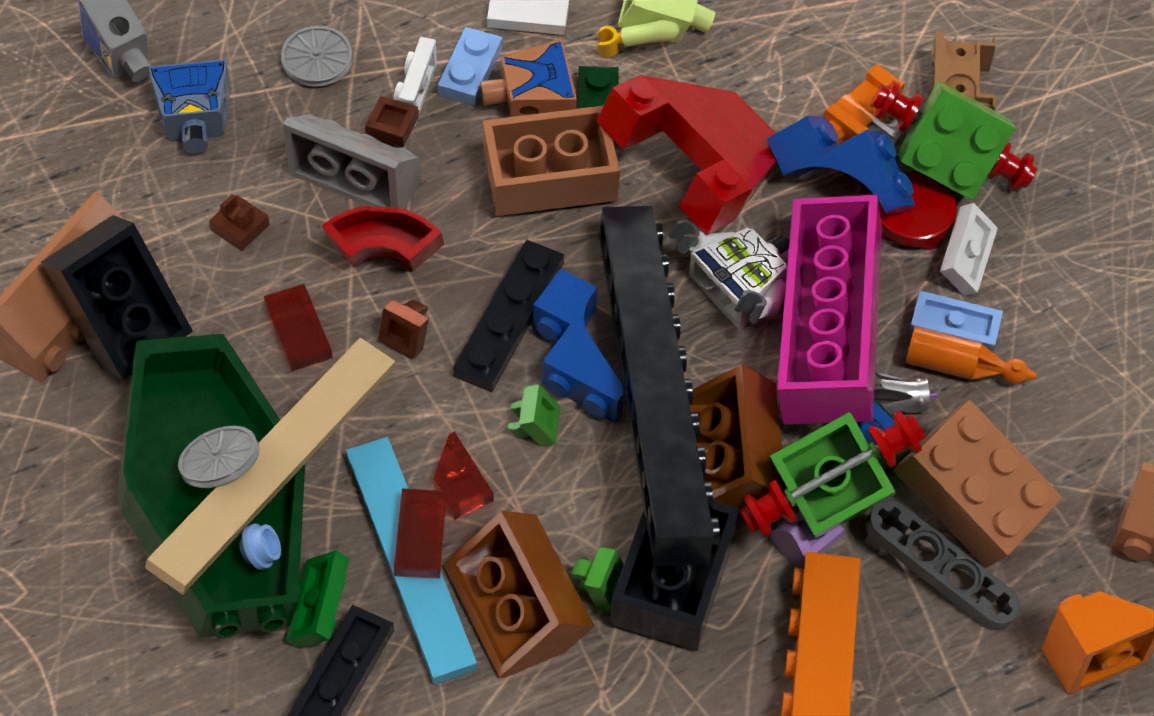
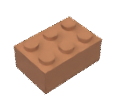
M604 106L483 120V153L496 216L618 201L620 169L613 139L596 122Z
M970 399L949 413L926 436V439L920 442L921 452L915 454L911 451L893 469L894 473L985 569L1007 557L1063 498Z

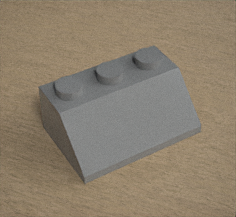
M311 114L286 118L283 123L288 170L292 176L367 206L396 209L397 207L403 209L406 207L421 183L420 157L413 155L406 149L392 147L377 141L368 134H359L341 127L333 120H324Z

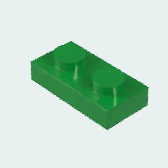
M335 550L306 560L299 587L298 604L285 641L297 648H303L330 639V635L335 627V615L340 595L346 583L345 575L349 557Z

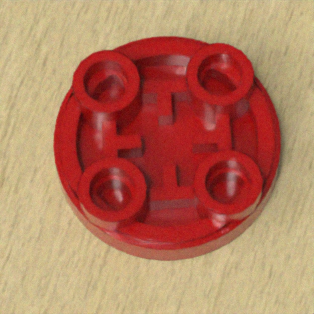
M903 172L907 175L913 186L914 192L911 196L916 206L903 213H885L881 203L878 201L882 239L892 240L905 246L919 247L923 250H933L938 247L940 241L948 235L953 227L957 212L955 197L947 186L923 173Z

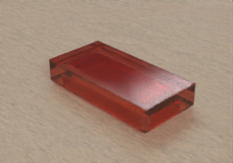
M304 284L264 296L266 309L291 371L333 358L331 347Z
M402 488L394 576L440 579L447 491Z

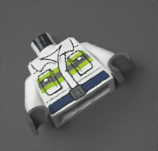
M681 219L677 222L668 236L680 241L677 244V249L680 253H687L688 250L693 251L691 252L689 277L739 330L749 322L756 324L760 318H770L778 315L786 290L787 265L785 261L788 260L790 242L786 236L779 235L766 243L753 229L749 228L736 233L720 232L711 233L706 236L704 232L699 231L696 225L688 220Z

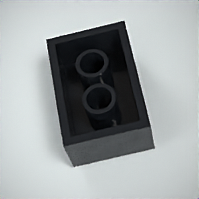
M112 215L41 261L101 368L122 380L130 375L136 341L186 337L193 332L135 224Z
M713 501L712 509H709L711 517L718 518L720 541L719 545L712 546L709 565L653 567L643 510L612 598L610 624L698 651L736 537L740 509Z

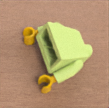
M624 0L617 25L622 28L621 32L617 33L616 29L612 26H603L599 30L598 38L600 43L597 44L599 55L606 58L615 56L620 50V44L630 47L657 42L675 43L678 42L689 27L706 33L714 21L715 11L697 4L698 0Z

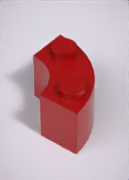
M370 205L361 206L340 213L322 225L326 237L353 267L370 259L388 258L399 261L414 271L444 245L442 232L422 216L399 207L396 209L371 207Z

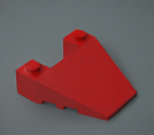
M639 75L612 88L596 121L623 150L663 131L702 170L696 173L679 208L706 236L735 221L743 207L777 165L776 158L767 140L768 137L776 134V132L733 91Z

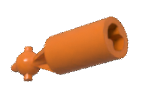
M914 326L905 361L906 364L969 380L1003 375L1004 379L1011 384H1020L1024 380H1036L1037 373L1029 369L1026 363L1020 359L1014 358L1004 362L980 342Z

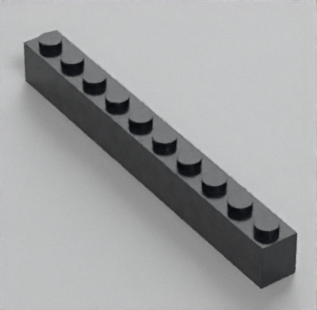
M652 206L602 207L599 242L653 567L709 565L712 546L719 545L720 527L718 518L711 517L709 511L713 505V490L711 482L704 481L703 474L706 471V453L704 446H697L696 439L699 438L700 430L699 416L697 412H691L690 405L693 402L692 380L685 379L683 373L686 372L687 354L685 346H678L677 341L680 339L681 324L679 314H672L675 303L673 283H666L669 273L668 254L661 253L660 251L663 245L662 224L655 223Z

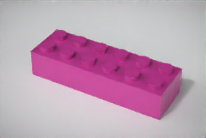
M878 195L793 199L777 384L784 424L830 423L848 412H851L856 422H873L882 225Z

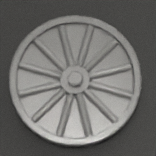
M309 26L299 29L285 40L281 49V63L285 73L295 82L306 86L319 87L337 82L348 73L353 62L352 46L348 38L340 31L327 26Z
M219 427L200 435L186 446L179 457L178 469L184 481L191 486L198 488L221 486L239 478L253 466L259 455V444L254 433L245 427Z

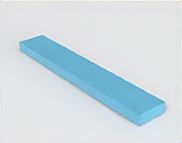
M388 437L347 449L346 457L433 685L476 671L477 661Z

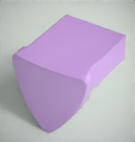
M799 511L795 514L796 521L792 523L787 521L779 525L770 535L772 542L779 551L798 568H802L806 551L825 553L843 538L845 529L839 526L815 539Z

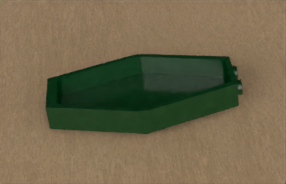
M224 334L136 341L130 372L117 496L123 515L149 557L216 488H198L184 481L178 469V460L186 446L200 435L224 426L245 427L254 433L259 443L280 421V418ZM305 464L248 524V526L251 524H258L260 526L267 524L276 532L281 545V555L279 559L273 561L271 567L259 570L245 561L240 551L242 531L183 595L167 584L199 638L211 636L229 638L243 632L255 630L274 632L291 625L299 600Z

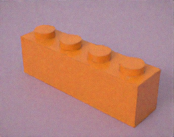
M806 551L803 567H794L791 595H799L798 609H790L788 636H795L796 642L795 650H787L784 668V677L792 678L791 693L783 692L780 716H850L861 558Z

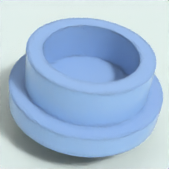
M251 524L243 530L240 540V551L247 563L252 564L259 570H264L271 567L273 561L279 559L281 545L276 532L271 526L267 524L262 526Z

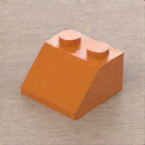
M1101 591L1083 597L1081 594L1073 595L1058 605V610L1052 624L1049 626V631L1041 648L1066 692L1070 695L1149 661L1154 651V610Z

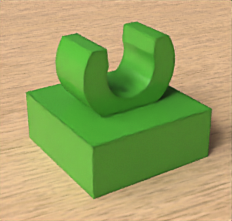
M539 384L524 387L522 400L512 403L510 408L519 417V421L509 423L508 429L518 438L532 437L540 446L556 444L561 406Z
M599 547L593 562L585 559H578L576 561L571 577L581 579L578 586L579 591L589 594L597 610L611 612L612 598L624 564L616 549Z

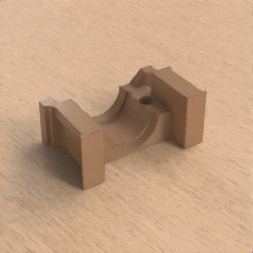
M936 31L931 51L932 66H935L933 89L939 80L995 111L996 95L980 94V71H990L996 48V35L994 34L992 42L957 41V36L951 42L944 38V32Z

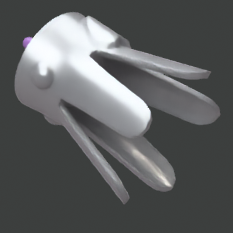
M875 372L876 377L884 380H881L880 383L882 388L874 389V398L896 400V402L881 406L888 415L895 414L898 411L905 413L927 412L930 397L939 396L938 393H930L926 378L906 380Z

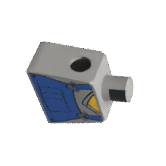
M78 0L82 37L112 77H119L127 73L133 82H140L150 75L149 66H151L148 62L147 34L127 0Z

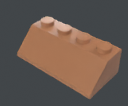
M94 192L0 295V359L40 383L51 372L57 371L63 365L67 354L78 341L85 339L41 261L110 216L115 215L122 218L101 194Z

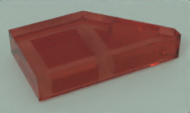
M456 432L450 433L438 463L433 483L450 514L456 520L493 502L494 493Z

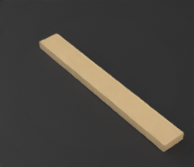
M359 338L258 443L260 448L259 455L253 466L234 481L217 486L152 553L146 561L145 569L183 595L393 370L395 360L362 338Z

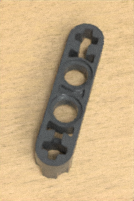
M885 500L873 507L861 527L864 532L863 542L869 549L875 552L885 549L974 620L990 630L998 631L1005 629L1014 621L1020 611V601L1010 587L901 503L894 500ZM882 521L890 526L887 531L880 526ZM910 528L913 533L910 534L904 545L900 544L899 542L903 535ZM919 540L929 542L935 549V559L932 561L918 559L912 550L913 543ZM959 568L967 571L972 579L971 588L960 590L954 587L949 579L950 570ZM981 585H983L987 589L982 593L981 597L975 602L971 599V597L974 596L975 593L980 589ZM999 599L1005 605L1002 608L1003 612L995 616L989 610L992 607L991 603Z

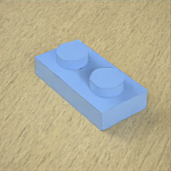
M465 27L437 85L438 95L475 106L481 95L480 82L488 80L503 48V37Z
M919 291L909 334L912 335L914 326L980 342L993 352L1003 311Z

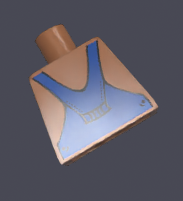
M563 40L552 41L504 55L501 58V79L480 82L483 106L506 103L509 117L572 110L577 107V98Z

